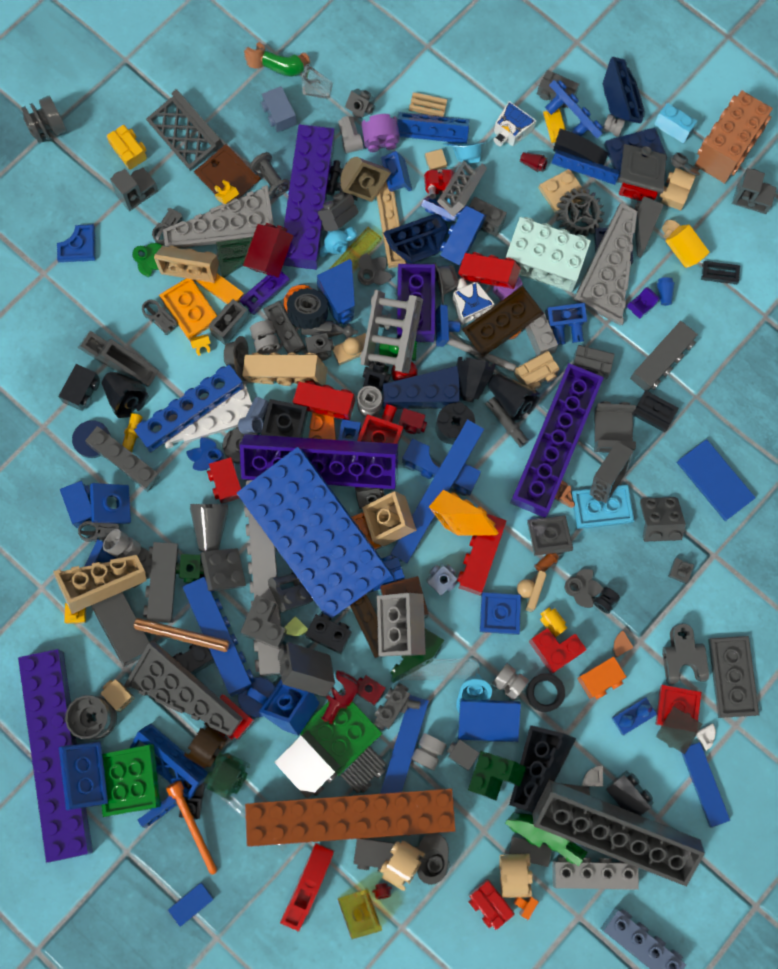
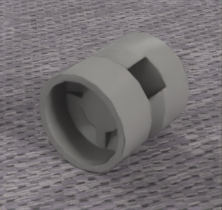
M260 321L250 327L257 353L269 354L280 348L278 338L274 335L276 332L272 321Z
M366 386L358 393L357 406L363 416L366 417L367 414L376 416L381 411L382 395L376 387Z
M114 529L105 538L103 549L112 556H116V558H123L133 555L138 556L141 545L121 530Z
M507 663L491 684L499 690L504 689L505 695L514 701L529 680L522 674L517 675L516 669Z
M423 733L419 741L420 748L415 750L411 759L434 771L439 762L437 756L443 754L447 745Z

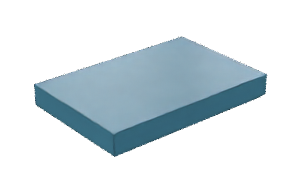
M628 484L617 486L607 503L597 501L593 496L589 495L591 489L571 491L572 500L575 504L573 509L577 529L634 522Z

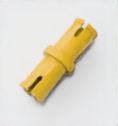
M134 413L131 414L127 429L124 430L125 436L122 443L130 452H133L136 438H138L134 429L137 428V425L143 419L141 415Z

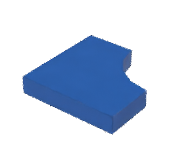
M94 224L75 225V230L71 237L57 243L58 262L95 261Z

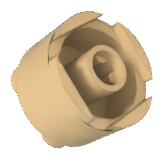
M403 840L401 843L398 841L395 843L391 850L393 856L390 862L386 860L380 872L383 873L382 878L405 891L407 889L404 887L405 882L410 884L421 865L418 859L420 856L424 858L425 853Z
M529 854L500 855L499 870L502 898L532 897V871H529Z

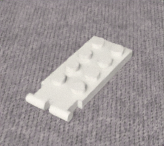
M246 384L238 393L165 442L166 449L172 448L173 443L183 440L184 443L201 439V437L204 438L238 427L239 420L242 417H246L252 405ZM187 404L184 409L190 410L193 408V405ZM171 415L168 420H176L177 415Z

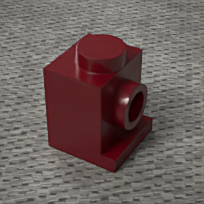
M404 408L398 425L403 426L407 433L420 434L425 432L427 422L425 421L424 414Z
M367 675L364 679L360 677L357 680L359 689L356 694L375 706L386 688ZM367 685L373 688L369 693L365 691Z

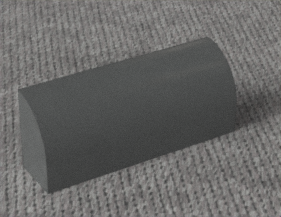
M121 592L91 605L123 668L139 660L149 641L143 631L134 628L136 617L124 594Z

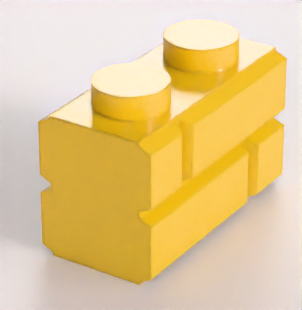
M122 125L116 131L107 134V139L127 168L131 170L147 159L145 154L147 149L142 142L138 143L136 141L137 136L132 129L128 130L125 125Z

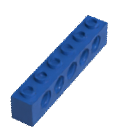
M230 365L220 367L216 374L210 378H204L200 385L188 389L184 396L172 400L168 407L156 411L149 420L140 422L134 431L151 453L244 388L243 382ZM218 383L225 384L222 388H216ZM202 394H209L208 398L200 399ZM187 404L193 405V408L190 410L184 409ZM171 415H177L176 420H168ZM155 426H162L160 431L153 432Z

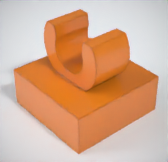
M528 897L526 901L522 898H516L514 904L522 908L519 915L529 920L539 901L532 897Z

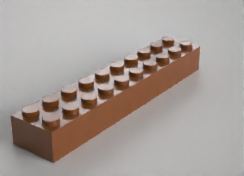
M452 789L245 804L247 847L455 832Z

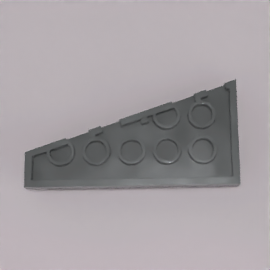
M154 641L148 643L124 685L126 688L138 690V693L143 696L149 695L155 698L156 702L175 711L185 712L191 715L192 719L202 720L208 723L209 727L229 736L236 731L243 720L239 714Z

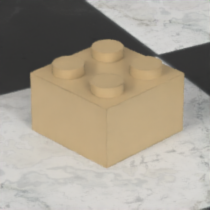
M396 491L362 507L372 541L376 544L386 546L417 531L406 496Z

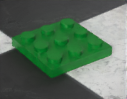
M328 701L309 719L300 733L302 735L308 731L341 766L336 771L338 777L382 735L381 731L353 701L347 709L340 708L333 724L321 718L330 703Z
M145 745L102 754L108 804L102 805L103 817L161 807L154 745Z

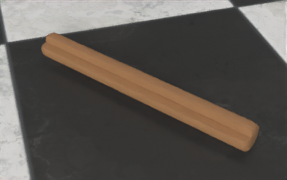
M137 618L134 623V628L143 632L227 652L230 643L228 640Z

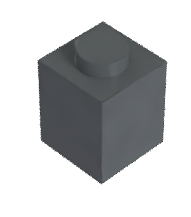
M460 739L457 743L453 741L447 750L450 753L447 758L467 771L470 770L480 754Z

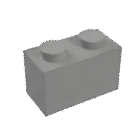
M544 313L525 327L536 356L546 351L553 354L558 347V343Z

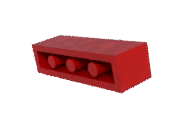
M490 514L486 516L495 523L494 527L498 534L472 536L469 546H472L471 553H466L463 564H466L464 572L460 571L457 582L460 583L459 589L479 596L483 592L507 521Z

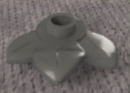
M676 152L675 155L670 157L671 164L676 168L680 169L682 167L689 173L699 176V168L690 165L687 162L688 158L683 154Z
M367 253L361 256L358 263L360 268L358 280L361 284L371 285L375 283L383 285L392 278V275L385 271L386 257L371 259ZM368 274L370 278L365 279L363 275Z
M590 569L580 570L575 577L569 578L564 585L566 593L573 596L576 603L585 608L593 607L591 597L597 596L603 589L598 582L592 580L593 570ZM571 584H576L577 590H572Z

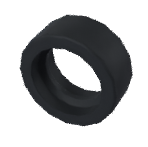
M549 673L540 674L528 683L526 698L535 710L550 712L557 709L563 703L565 687L557 676ZM542 681L551 682L557 689L555 701L548 705L539 703L534 696L535 686Z

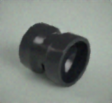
M604 587L600 597H596L593 604L602 612L609 614L613 609L612 606L618 603L621 598L614 590Z

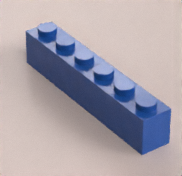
M205 577L183 586L202 633L228 640L230 643L227 652L209 648L229 695L233 697L248 690L250 687H254L251 681L255 679L251 670H246L243 664L247 661L243 652H238L236 645L239 643L235 634H230L228 627H231L227 616L223 617L220 612L223 607L219 598H214L212 593L215 591H208Z

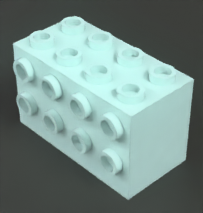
M520 217L506 258L516 261L517 265L521 268L519 275L572 292L591 240H588L583 235L576 236L570 234L565 229L558 230L552 228L547 223L540 224L534 222L531 218Z

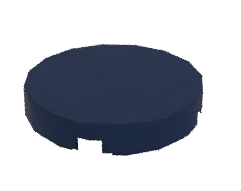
M98 421L83 422L74 430L72 444L74 449L83 457H100L85 442L97 426L110 435L107 427Z

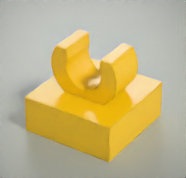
M223 180L224 188L222 190L219 186H215V190L218 192L215 194V197L219 202L226 204L236 197L239 192L235 187Z
M208 333L190 339L192 349L196 348L198 356L201 355L199 351L201 347H205L207 352L210 353Z
M65 603L64 623H86V608L72 614L67 603Z

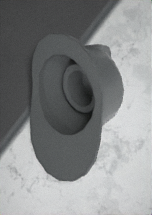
M433 263L435 264V277L440 290L441 302L444 305L443 295L456 288L458 276L453 266H437L436 263Z
M239 336L235 342L225 345L224 362L226 366L230 365L242 381H246L242 375L245 355H248V343L243 336Z
M429 833L422 838L419 844V850L424 852L425 856L424 858L420 856L418 859L421 865L417 870V874L423 883L433 885L440 882L449 871L448 844L442 835Z

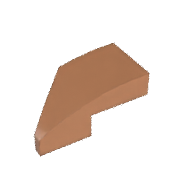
M562 480L555 499L573 508L575 504L571 496V486H568Z

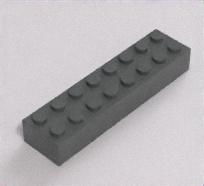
M550 779L533 811L534 827L686 887L705 855L702 842L698 838Z

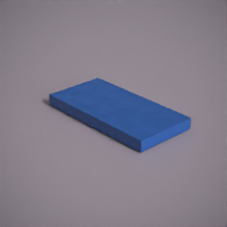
M707 439L676 462L724 521H727L756 498Z

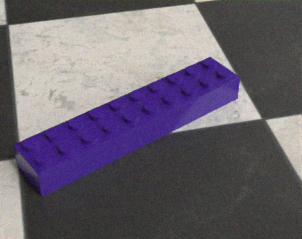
M56 649L18 657L46 863L92 854L86 807L66 810L59 747L77 745L76 736L68 730L65 722L66 711L71 704L64 652Z

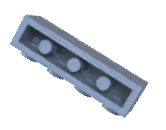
M614 908L600 928L649 969H684L686 967V964L681 961L683 956L674 949L671 952L664 947L666 943L658 936L651 937L648 934L649 929L640 922L635 924L630 920L632 916L624 909L619 911Z

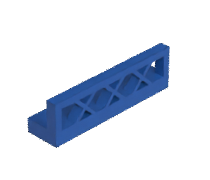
M399 112L397 124L400 137L467 144L469 119Z
M151 723L136 734L130 748L139 747L140 741L144 745H154V752L161 761L160 764L156 762L157 772L170 784L181 781L184 786L183 795L191 799L198 786L205 782L210 774L204 768L184 756L185 752ZM168 767L175 770L176 776L170 774ZM183 780L192 785L190 790L185 787Z

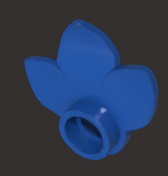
M201 437L200 448L186 451L188 458L194 462L193 469L197 471L207 470L210 468V463L224 459L223 452L217 448L213 440Z

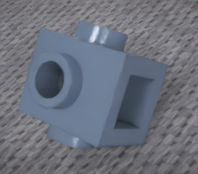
M444 564L440 566L435 565L429 572L431 575L426 579L427 583L441 596L446 590L451 591L457 584L455 582L457 580L455 576L456 571L449 564L447 566ZM442 576H446L444 580H440Z

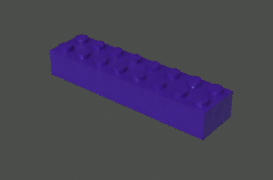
M298 125L284 227L288 229L287 232L294 236L283 266L317 270L323 230V221L320 220L318 212L323 208V204L327 200L328 181L335 141L334 128Z
M568 363L510 504L546 518L604 377Z
M245 434L240 443L241 479L254 480L300 446L327 485L382 489L396 488L398 480V444Z

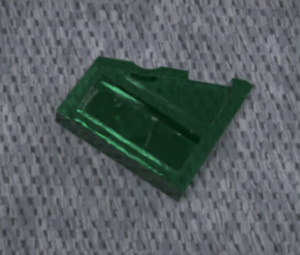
M253 237L216 242L220 272L223 278L243 266Z

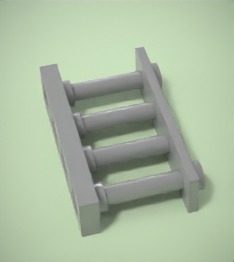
M375 290L371 298L372 308L364 349L360 355L361 365L369 367L371 361H378L395 365V371L409 374L423 299L413 295H409V300L407 301L385 298L386 293ZM383 306L406 309L405 319L381 317ZM379 325L401 327L403 329L400 339L379 336ZM376 343L398 346V356L390 357L374 354Z

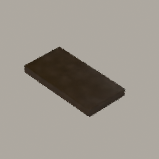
M522 286L462 330L483 358L544 313Z

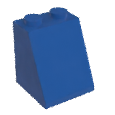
M349 259L317 275V289L326 296L328 309L337 325H345L354 318L352 261Z

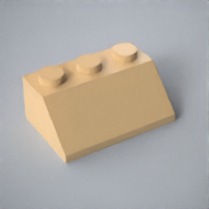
M162 246L154 256L160 274L215 283L219 261L217 255L212 252L202 253L194 249L184 250L175 246Z

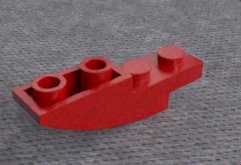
M315 842L280 920V924L298 932L300 931L324 879L334 850Z

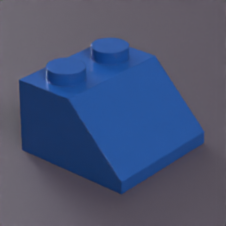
M280 679L259 710V713L282 730L299 736L320 702L313 693L283 685Z

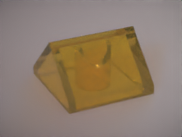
M368 887L338 898L351 939L382 931V926Z

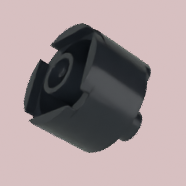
M461 402L451 403L443 407L436 421V434L438 438L446 444L453 445L466 421L469 420L475 423L473 412Z

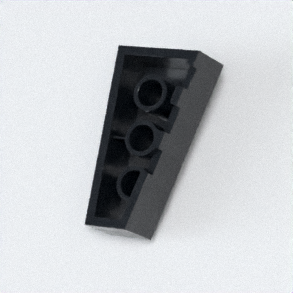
M530 725L520 762L526 769L520 787L514 785L509 803L510 806L533 813L549 779L552 781L556 780L576 738L565 733Z

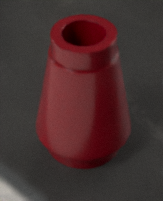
M523 152L520 162L536 172H544L548 158L540 154Z

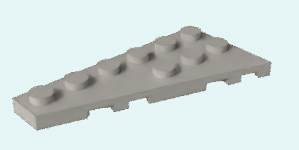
M268 185L263 186L258 191H251L242 198H235L226 204L214 207L205 214L201 215L200 213L191 220L182 221L163 229L165 246L185 248L252 240L257 224L265 225L269 223L274 225Z
M623 203L619 204L573 299L578 303H585V307L620 326L623 325L624 320L623 311L626 305L625 295L628 289L631 265L630 256L633 249L632 240L637 218V211Z

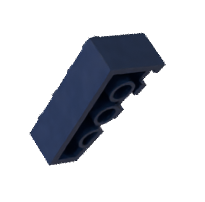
M457 366L383 384V409H385L386 405H392L397 409H442L448 404L460 402Z

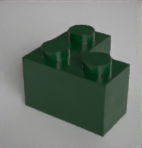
M481 751L468 790L497 801L502 782L520 787L526 767L515 761Z

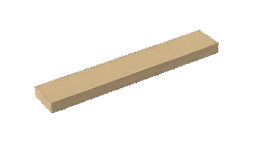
M385 181L376 195L382 233L400 226L395 193L388 190L387 181ZM383 234L388 268L398 267V264H406V260L391 250Z

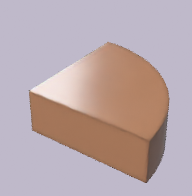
M621 631L614 640L613 652L616 658L634 648L624 631Z

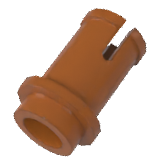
M556 553L546 554L534 567L538 572H545L554 563H558L559 557Z

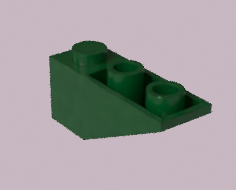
M425 628V655L401 656L403 658L400 665L396 664L390 673L392 674L391 682L395 683L433 662L441 650L444 640Z

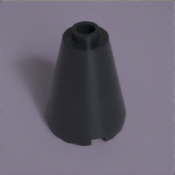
M501 373L493 374L488 382L490 391L510 418L517 423L524 419L522 416L525 413L529 415L540 399L537 396L540 395L538 391Z

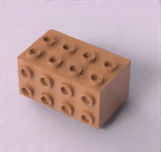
M742 90L738 96H733L728 104L729 106L721 114L719 121L714 124L709 136L707 135L704 139L702 146L697 152L699 157L694 165L724 184L730 175L734 176L740 165L772 118L769 115L773 109L772 107Z

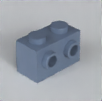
M282 86L262 93L263 101L260 102L264 112L268 113V121L271 127L274 126L276 131L280 132L297 125L296 115Z

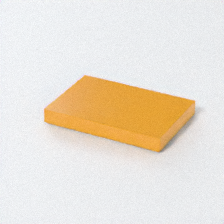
M186 278L159 294L160 299L188 340L209 329L211 321L217 317V314L193 279Z

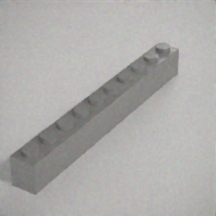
M248 480V481H246V485L249 484V483H250L251 481H253V480ZM244 506L245 517H249V524H246V535L250 536V543H247L248 555H251L252 562H248L249 574H253V581L250 582V593H254V599L258 595L275 602L276 608L270 622L281 626L280 609L268 586L269 578L278 577L276 549L253 515ZM254 640V651L258 652L259 660H255L256 672H260L261 677L280 675V662L278 660L280 650Z

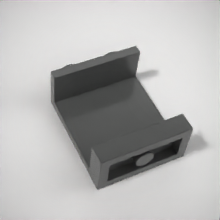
M609 401L597 404L595 407L594 452L609 453L616 442L635 451L636 441H633L632 413L635 411L636 405H630L628 402L611 404Z

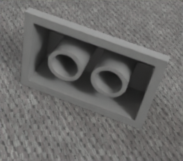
M403 593L377 596L379 656L425 655L423 594Z

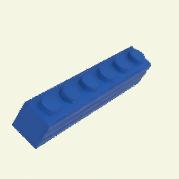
M559 150L555 151L551 163L614 185L620 172L619 170Z

